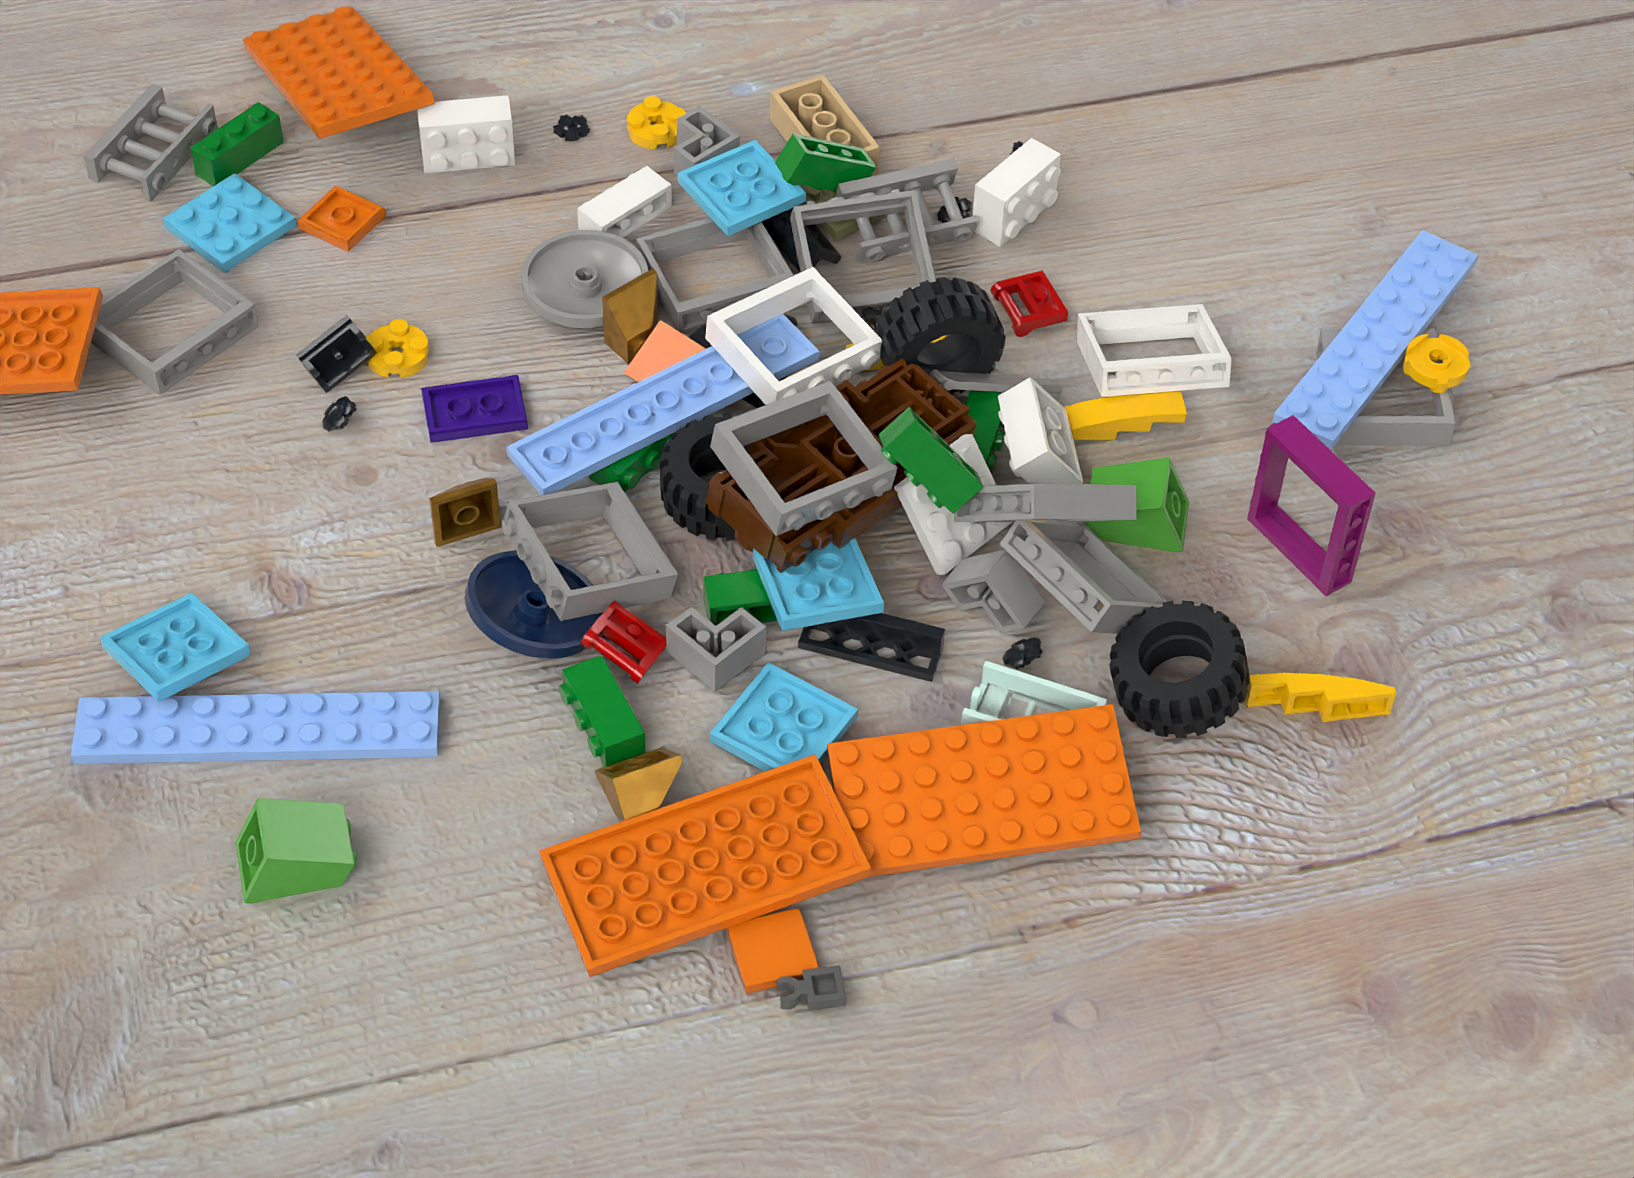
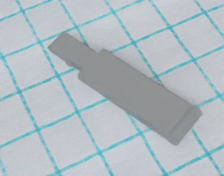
M933 370L930 373V376L948 391L957 389L1006 392L1028 379L1015 375L944 372L939 370ZM1032 378L1048 393H1060L1062 391V386L1051 379Z

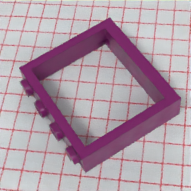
M1292 415L1277 424L1274 422L1265 432L1247 520L1327 597L1352 582L1376 492ZM1288 459L1297 465L1338 505L1327 551L1322 549L1278 506Z

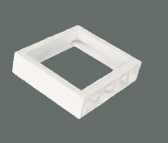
M814 267L708 315L705 335L706 340L765 405L831 381L833 384L843 382L865 369H871V366L879 363L882 339ZM813 300L853 342L854 346L778 381L737 335Z
M1203 304L1078 314L1077 343L1101 397L1229 387L1231 356ZM1188 312H1197V319L1194 316H1188ZM1194 337L1202 354L1106 361L1099 345ZM1108 372H1115V375H1108Z

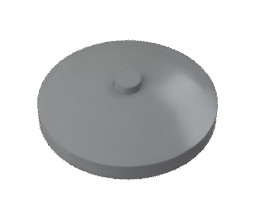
M596 230L570 231L543 241L530 252L522 267V290L529 306L537 314L553 323L573 328L603 326L602 297L648 271V267L642 253L633 244L617 235Z

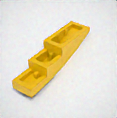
M1181 391L1108 396L1064 407L1067 411L1073 440H1116L1118 431L1150 432L1152 423H1184L1187 415Z
M1325 674L1250 675V683L1247 686L1248 693L1244 701L1246 707L1281 704L1284 715L1319 711L1322 722L1388 715L1393 707L1396 690L1395 687L1361 679Z

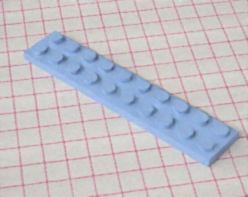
M1422 230L1274 413L1273 423L1277 424L1294 415L1320 441L1332 450L1403 359L1408 344L1423 333L1474 268L1478 255Z
M784 314L737 335L777 380L819 360V350ZM711 346L507 446V456L540 495L552 494L676 432L679 428L686 427L688 422L695 419L698 421L704 416H708L754 393V391L716 349Z
M440 692L170 696L160 702L153 696L79 698L71 758L73 764L438 757Z

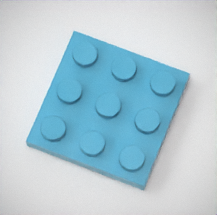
M756 140L677 173L678 183L727 236L806 202V192L799 185H791L782 178V173L776 166L775 160Z
M236 173L163 218L164 227L224 273L296 227L294 216Z
M855 538L840 549L832 542L823 550L815 549L808 554L802 564L797 567L791 566L782 573L776 569L777 566L769 559L766 560L758 551L753 549L754 563L782 631L883 613L884 602Z
M192 592L100 637L102 648L158 702L250 656L249 644Z
M768 662L710 732V742L763 771H768L814 754L821 765L828 756L827 744L839 742L857 719L858 709Z

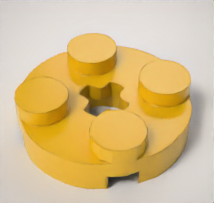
M647 97L643 103L632 108L627 115L629 137L635 144L647 149H657V145L666 143L667 148L677 144V118L686 114L683 108L670 102L661 101L658 97Z
M394 319L388 325L382 326L366 336V340L377 352L366 363L373 372L380 376L389 377L388 373H399V378L409 377L421 371L428 362L429 344L427 336L419 328L408 325V322L404 319ZM396 348H401V349H403L402 352H399V351H396V350H395V351H391V350L396 349Z
M1429 334L1417 336L1408 344L1403 364L1405 374L1409 375L1416 382L1429 387L1434 393H1444L1448 388L1455 387L1466 379L1471 361L1468 359L1469 352L1464 344L1451 336L1439 334V338H1428ZM1439 359L1443 361V363H1435V362H1433V361H1437V360H1439Z

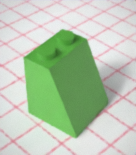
M1170 457L1093 468L1091 482L1087 484L1136 485L1138 503H1136V520L1086 521L1084 524L1087 527H1090L1102 541L1170 552H1183L1189 500Z
M257 798L235 842L244 903H257L342 886L350 871L355 869L357 859L356 851L351 849L349 838L351 823L349 819H346L344 805L338 803Z

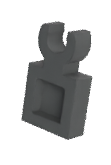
M840 965L802 970V980H796L789 976L777 979V992L785 990L792 992L791 995L780 996L781 1009H793L800 1002H807L808 1011L846 1006L847 997Z

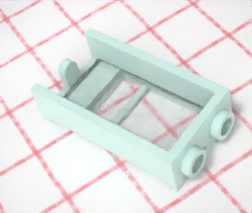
M985 661L980 687H974L970 709L964 708L961 725L1106 705L1107 699Z

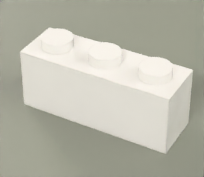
M646 166L578 207V230L602 231L623 238L672 207L671 184Z

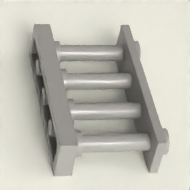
M151 84L84 155L88 178L99 183L109 172L113 171L141 181L145 200L151 202L160 191L164 190L166 184L192 157L190 147L217 130L218 122L215 116L214 105L208 103L198 115H194L166 105L163 88ZM164 116L188 126L180 134L154 123ZM147 134L171 144L162 152L137 143V141ZM132 153L154 161V163L147 170L120 160L125 154Z
M954 158L838 184L835 196L852 199L858 198L865 193L882 195L888 194L895 189H899V192L916 190L928 246L954 240L956 242L965 241L974 235L978 223L977 216L962 218L950 185L954 183L958 171ZM934 188L939 190L950 222L933 224L922 191ZM898 213L886 214L893 235L879 238L875 237L868 217L856 219L864 240L860 242L856 254L857 262L866 260L875 262L884 256L912 250L909 232H905Z

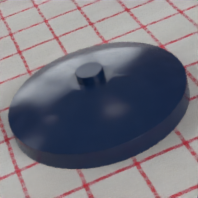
M517 551L497 553L482 560L471 572L465 589L466 609L475 625L497 644L513 652L530 657L554 659L582 652L586 647L580 644L581 640L603 614L598 613L560 621L554 609L550 608L547 604L546 596L539 585L534 583L531 572L525 562L518 557ZM550 556L570 590L594 586L577 569Z

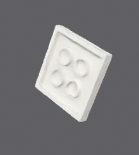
M964 434L949 445L978 473L983 486H997L972 434ZM906 477L894 486L937 575L948 573L962 559L967 558L1012 523L954 522V514L945 506L938 508L927 496L928 490L922 484L916 487Z

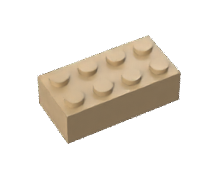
M824 74L770 91V120L787 142L792 134H798L864 148L877 167L872 176L878 175L880 147Z

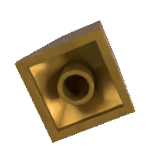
M653 268L602 297L604 343L627 364L633 360L657 325V271Z
M485 477L469 481L429 498L436 547L501 528L498 490L495 478Z
M660 747L594 771L615 815L623 820H628L659 809L683 761L680 754Z

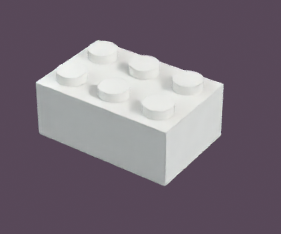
M508 95L437 101L433 105L417 109L424 174L515 166L512 118Z
M1031 138L975 184L972 216H977L978 219L975 233L1001 247L1009 239L1015 238L1025 225L1032 223L1046 207H1051L1058 197L1057 183L1061 173L1059 168L1061 154Z
M1031 377L999 395L998 400L1001 410L998 412V415L1006 432L1004 441L1010 451L1011 460H1009V465L1012 472L1018 478L1022 477L1029 484H1083L1066 409Z

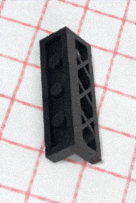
M791 208L761 222L769 235L801 273L790 221L793 210ZM815 224L804 226L812 267H815L820 259L837 264L842 256Z
M878 613L806 626L800 635L798 648L932 682L943 652L945 629ZM812 629L826 632L830 637L821 642L809 639ZM854 639L860 641L863 647L852 650L846 648L843 642ZM886 647L893 649L897 655L887 659L880 657L876 651ZM921 656L929 658L931 661L927 669L913 665L909 659Z

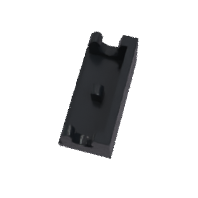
M346 315L297 353L296 356L308 373L327 393L376 355L377 352L366 340L367 338Z

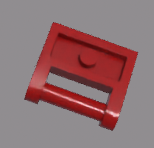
M1043 270L998 281L991 287V294L995 300L1000 301L1012 321V329L1018 337H1024L1034 329L1065 322L1068 319L1066 307ZM1017 293L1030 315H1022L1010 294Z
M613 601L587 631L580 644L587 649L592 647L630 674L629 679L638 684L666 649V637L616 601ZM603 634L604 636H606L608 639H610L611 641H613V642H614L615 644H617L619 647H621V648L624 649L626 652H628L629 654H631L633 657H635L636 659H638V660L640 661V663H637L635 660H633L632 658H630L628 655H626L625 653H623L621 650H619L618 648H616L614 645H612L611 643H609L607 640H605L604 638H602L600 635Z

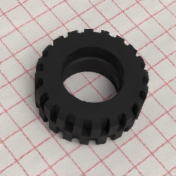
M946 277L937 278L934 282H929L928 280L920 282V286L914 289L910 287L903 291V295L900 298L895 297L889 303V309H884L875 333L882 339L880 358L884 366L887 364L891 366L903 358L907 362L906 365L909 366L912 363L915 366L918 365L929 375L933 370L990 374L996 366L995 361H1000L1004 351L1006 339L1004 328L989 295L979 285L970 281L966 282V280L953 277L952 280H949ZM948 335L947 337H945V338H943V339H941V340H939V341H936V342L931 343L932 341H934V340H936V339H938V338H940V337H942V336ZM952 389V390H949L948 392L952 395V393H955V392H958V391H959L960 393H962V392H965V391H967V390Z
M723 414V417L715 418L714 415L704 416L702 421L695 419L688 422L685 429L679 428L672 435V439L666 442L663 447V454L660 456V493L667 514L673 517V521L681 528L686 526L689 533L696 536L703 534L706 535V539L715 541L716 538H725V541L735 540V530L720 516L717 517L708 509L709 506L705 502L709 482L700 477L712 471L727 470L710 445L715 424L733 418L732 414ZM750 444L743 446L747 453Z
M1182 600V604H1173V601L1163 602V606L1156 609L1151 606L1143 610L1142 616L1138 617L1135 615L1127 622L1128 628H1122L1115 637L1116 643L1111 646V662L1109 666L1118 703L1123 708L1127 718L1137 723V727L1146 732H1150L1153 729L1157 736L1168 737V734H1175V738H1187V734L1196 733L1197 736L1206 734V729L1212 726L1216 729L1223 725L1226 716L1230 718L1234 716L1240 709L1239 703L1245 700L1248 693L1247 686L1250 683V673L1244 641L1241 638L1240 631L1236 624L1230 622L1227 615L1221 611L1214 613L1213 607L1203 603L1200 606H1195L1193 601ZM1179 656H1193L1209 662V665L1203 672L1183 682H1162L1150 676L1153 670L1161 663Z

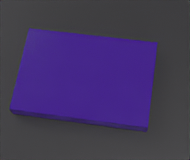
M518 375L421 388L430 443L528 430V421Z

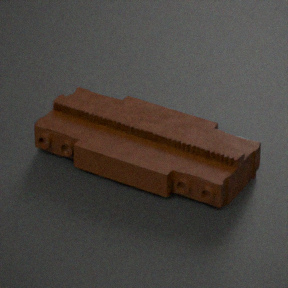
M903 358L891 366L889 364L885 365L877 375L869 380L864 379L860 381L856 387L848 380L836 386L837 390L882 448L883 445L879 434L908 407L919 415L948 445H951L964 434L974 435L977 426L974 418L968 414L970 408L967 405L964 406L918 365L915 366L913 363L909 366L906 365L907 362ZM827 415L750 443L748 450L749 456L784 503L868 470ZM899 462L895 464L898 469L891 490L884 492L882 496L871 497L853 508H844L834 512L824 520H814L796 531L792 529L775 536L728 470L724 473L718 472L711 478L708 483L709 489L705 503L709 506V510L717 517L720 516L735 530L734 536L736 541L742 547L751 552L755 549L766 560L769 559L777 566L776 569L782 573L791 566H799L805 561L809 553L815 549L823 550L830 542L839 549L852 539L857 538L901 508L903 505L894 486L906 478L904 474L906 469Z

